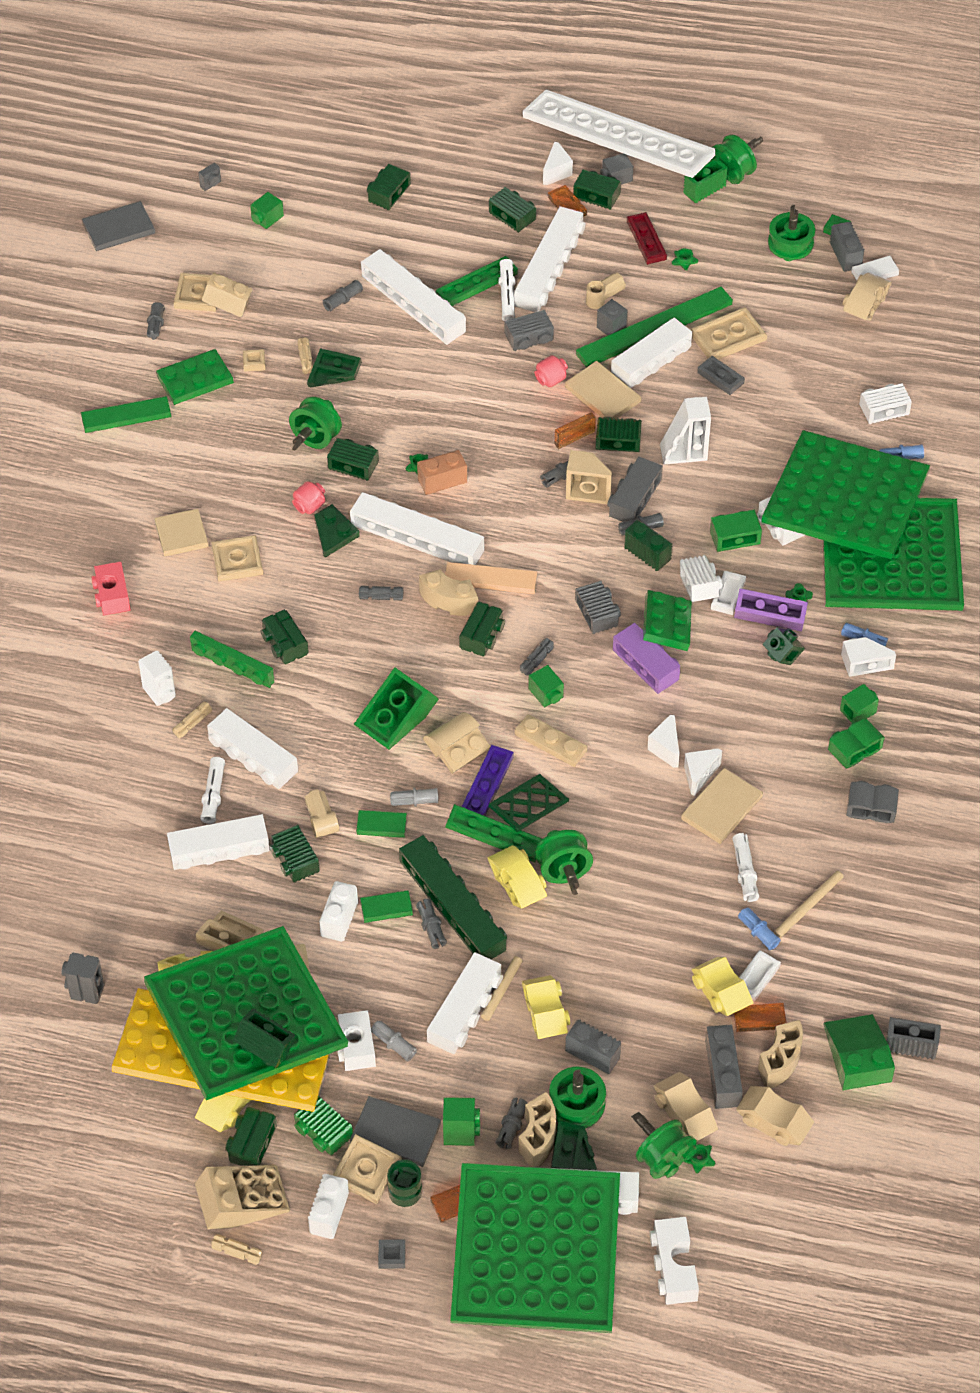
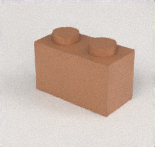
M459 450L417 462L418 481L425 495L467 483V464Z

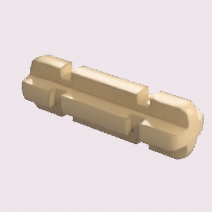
M306 337L303 339L299 338L297 342L302 372L308 374L311 373L313 368L309 339Z
M203 702L187 715L181 723L172 729L176 737L181 738L186 735L189 730L211 713V706L207 702Z
M216 1234L211 1243L212 1249L220 1252L224 1250L225 1254L242 1260L248 1259V1262L255 1265L262 1258L261 1249L256 1247L249 1248V1245L231 1238L226 1240V1237L220 1234Z

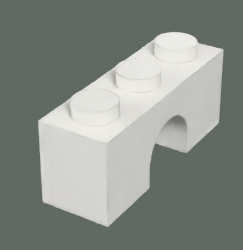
M686 1217L654 1220V1230L650 1231L651 1247L656 1246L657 1255H654L655 1271H660L661 1279H658L659 1295H664L666 1305L698 1301L699 1287L695 1265L681 1266L672 1259L677 1254L689 1253L690 1236Z

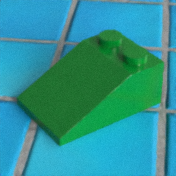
M394 667L354 725L390 750L427 717L439 698Z
M873 1014L824 1022V1029L842 1091L892 1082L895 1065L889 1045Z

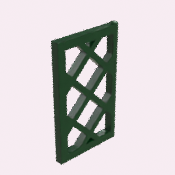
M538 774L492 801L488 807L516 832H519L569 802V798L541 774ZM540 782L545 789L531 788V786ZM520 792L527 793V800L514 798V796ZM531 793L545 795V802L531 800ZM549 796H555L560 801L549 803ZM509 803V810H503L498 805ZM514 804L526 805L527 813L514 811ZM531 806L545 808V810L538 814L531 813ZM513 817L526 818L527 820L519 825L513 820Z

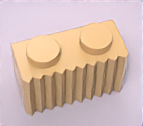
M214 272L207 283L202 301L242 317L247 308L252 288H248V286L240 282L237 283L224 275Z

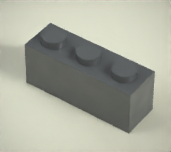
M638 456L635 463L629 465L625 479L619 481L615 495L611 494L607 503V506L610 507L609 517L622 522L637 519L662 480L663 465Z
M732 1025L707 1026L705 1044L715 1109L738 1107L742 1100L743 1091Z

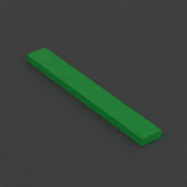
M722 286L578 348L576 349V355L587 368L595 361L601 363L625 352L673 318L685 326L731 306L733 299Z

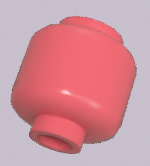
M551 355L536 365L534 374L542 386L546 385L551 388L566 379L568 366L562 358L558 359L556 356Z
M307 481L293 492L292 503L301 514H313L325 503V489L319 483L314 484Z

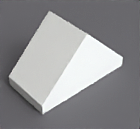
M554 142L543 169V185H549L572 176L573 160L558 142Z
M669 715L648 736V750L673 768L678 767L679 747L675 715Z
M711 749L685 753L684 769L690 793L693 796H696L721 765L722 750Z

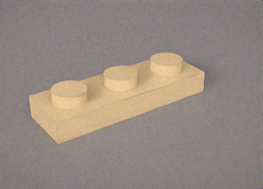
M527 714L515 729V735L573 767L577 765L587 752V745L530 714Z

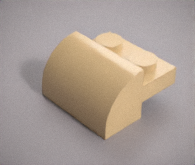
M461 712L423 737V740L435 757L439 756L451 774L487 752L491 747L479 731V723L466 712Z
M221 910L213 920L209 918L196 933V942L209 950L215 951L262 934L264 929Z

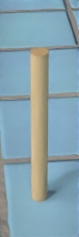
M836 871L773 933L779 938L783 937L843 879V874L840 871Z

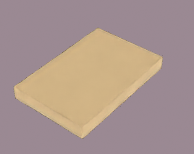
M746 307L690 329L693 340L707 358L714 356L718 360L767 340V334Z
M595 361L565 382V388L601 418H619L641 402L640 395L598 361Z
M724 768L686 809L681 819L721 844L763 797V792Z

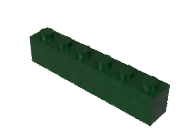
M422 835L399 848L400 863L472 954L475 952L492 960L506 951L507 935L503 928L495 925L490 912L487 909L483 910L479 905L477 896L467 890L460 875L456 876L452 871L449 861L439 855L434 842H429Z

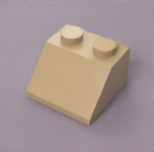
M571 450L566 475V499L607 504L611 496L612 472L594 453Z

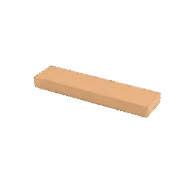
M447 562L445 575L451 579L460 581L470 580L474 588L528 594L535 593L537 571Z

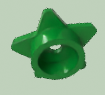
M683 248L674 251L676 258L672 261V265H679L684 270H688L690 265L697 264L699 260L693 257L691 249Z
M410 455V464L405 468L406 471L415 472L418 475L417 462L428 459V455Z
M697 1144L695 1146L697 1149L696 1154L689 1160L684 1161V1163L691 1164L697 1174L703 1167H713L716 1164L710 1156L712 1146Z

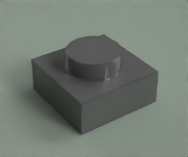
M215 162L198 172L200 188L204 191L221 182L220 167Z
M405 1239L379 1240V1269H405Z

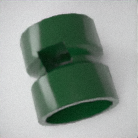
M399 1160L393 1163L387 1173L389 1198L398 1206H412L419 1201L422 1195L420 1168L410 1160Z

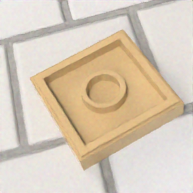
M180 273L174 299V309L216 312V306L202 301L207 283L212 275Z
M198 509L154 518L164 557L208 547L207 537Z
M256 535L211 542L218 582L263 575Z
M355 1134L333 1176L347 1179L349 1191L378 1204L388 1186V1169L393 1163L402 1160V1158Z

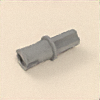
M413 788V790L394 791L390 793V802L392 806L414 804V807H417V804L438 803L437 788L420 790Z
M376 1021L371 1027V1032L385 1042L388 1049L396 1051L407 1062L417 1053V1048L401 1037L400 1032H394L382 1021Z

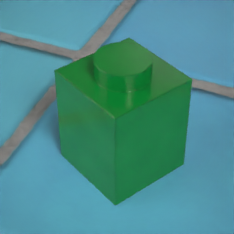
M266 192L250 204L253 222L265 229H268L284 216L283 201L270 192Z
M549 665L529 675L528 689L544 708L559 702L564 697V683Z
M862 684L842 696L840 711L851 723L867 719L877 713L878 696L873 690Z

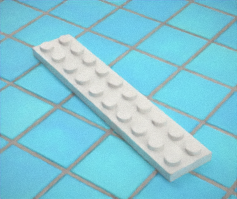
M549 90L541 93L523 110V118L691 178L715 156L714 148Z

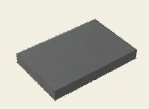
M141 201L82 219L83 226L96 251L155 234V228Z
M368 1096L351 1136L350 1143L356 1134L401 1156L402 1160H410L423 1167L441 1125V1119Z

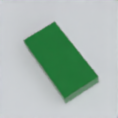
M359 810L356 833L357 835L405 838L407 813Z
M409 890L360 898L364 923L413 915Z

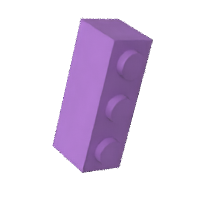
M739 589L734 618L802 632L808 602Z
M636 623L613 636V651L657 694L679 680V662L675 658H671L665 652L662 645L644 641L643 628L641 629Z

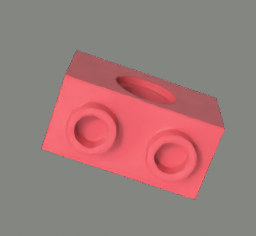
M116 562L94 566L95 576H91L93 589H98L99 593L95 594L97 607H102L103 616L130 611L122 563Z

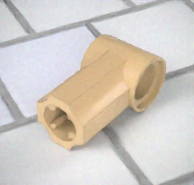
M617 272L601 281L594 280L589 282L586 290V305L592 309L601 308L606 299L625 289L626 283L623 277Z
M318 789L310 791L305 796V803L311 816L310 821L315 838L339 832L336 814L334 811H331L325 792Z

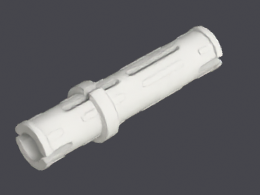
M504 259L500 261L499 285L501 286L502 320L507 321L515 318V277L513 276V261Z
M220 757L210 759L206 791L202 796L203 809L200 819L206 824L216 822L217 807L221 804V797L219 795L225 760Z
M738 833L732 838L739 869L738 882L742 886L744 901L753 902L759 898L756 886L757 873L753 869L747 834L744 835V833Z

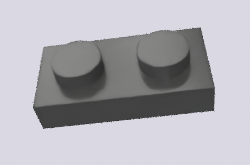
M714 356L708 358L698 367V374L729 395L744 384L745 378Z

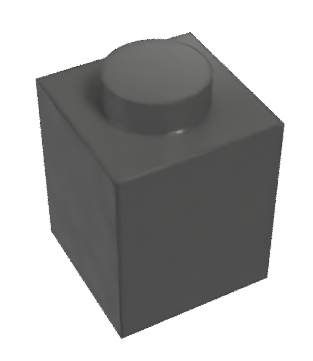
M623 153L603 159L600 174L606 177H615L621 181L622 185L633 181V165L627 155Z
M611 299L597 310V328L606 335H611L627 328L628 310Z

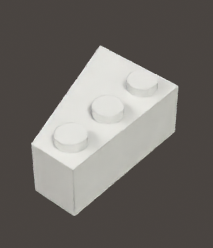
M707 397L684 399L660 443L663 464L707 461L711 423Z

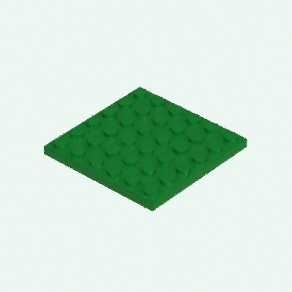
M802 430L762 515L761 523L892 560L926 481L930 465Z
M918 498L892 560L823 540L825 607L963 611L964 609L957 499Z
M284 926L144 976V983L206 1101L348 1047V1040ZM252 1009L265 1014V1017H269L270 1020L278 1023V1025H282V1028H286L287 1031L295 1033V1038L287 1058L277 1068L264 1064L261 1058L251 1052L242 1050L240 1045L233 1041L241 1019Z
M462 1163L450 1323L612 1333L620 1173Z

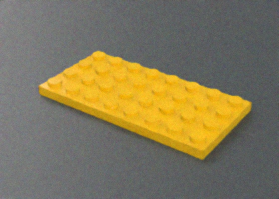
M138 988L112 1063V1072L200 1089L151 994L146 989ZM330 1054L228 1092L226 1095L314 1112Z

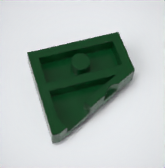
M320 348L307 381L308 387L355 380L362 363L361 358Z
M333 504L314 515L322 553L325 558L360 537L359 530Z
M559 1121L550 1168L597 1170L593 1159L595 1155L592 1146L588 1143L585 1126Z

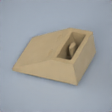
M277 1165L206 1167L195 1182L207 1229L234 1228L290 1211Z

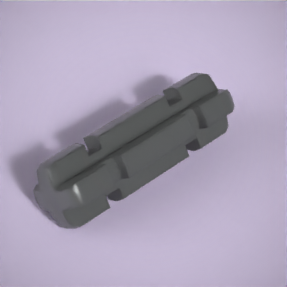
M369 586L359 587L360 599L368 600L370 597L372 600H390V598H393V600L401 601L404 596L402 587H394V589L384 586H372V588H369Z
M544 638L539 643L540 645L527 657L528 660H524L520 665L521 673L528 676L534 671V668L553 650L554 642L552 640Z

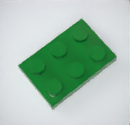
M216 349L156 370L160 383L174 405L234 383L233 376Z
M647 590L645 596L643 640L688 651L691 637L692 601L662 592Z

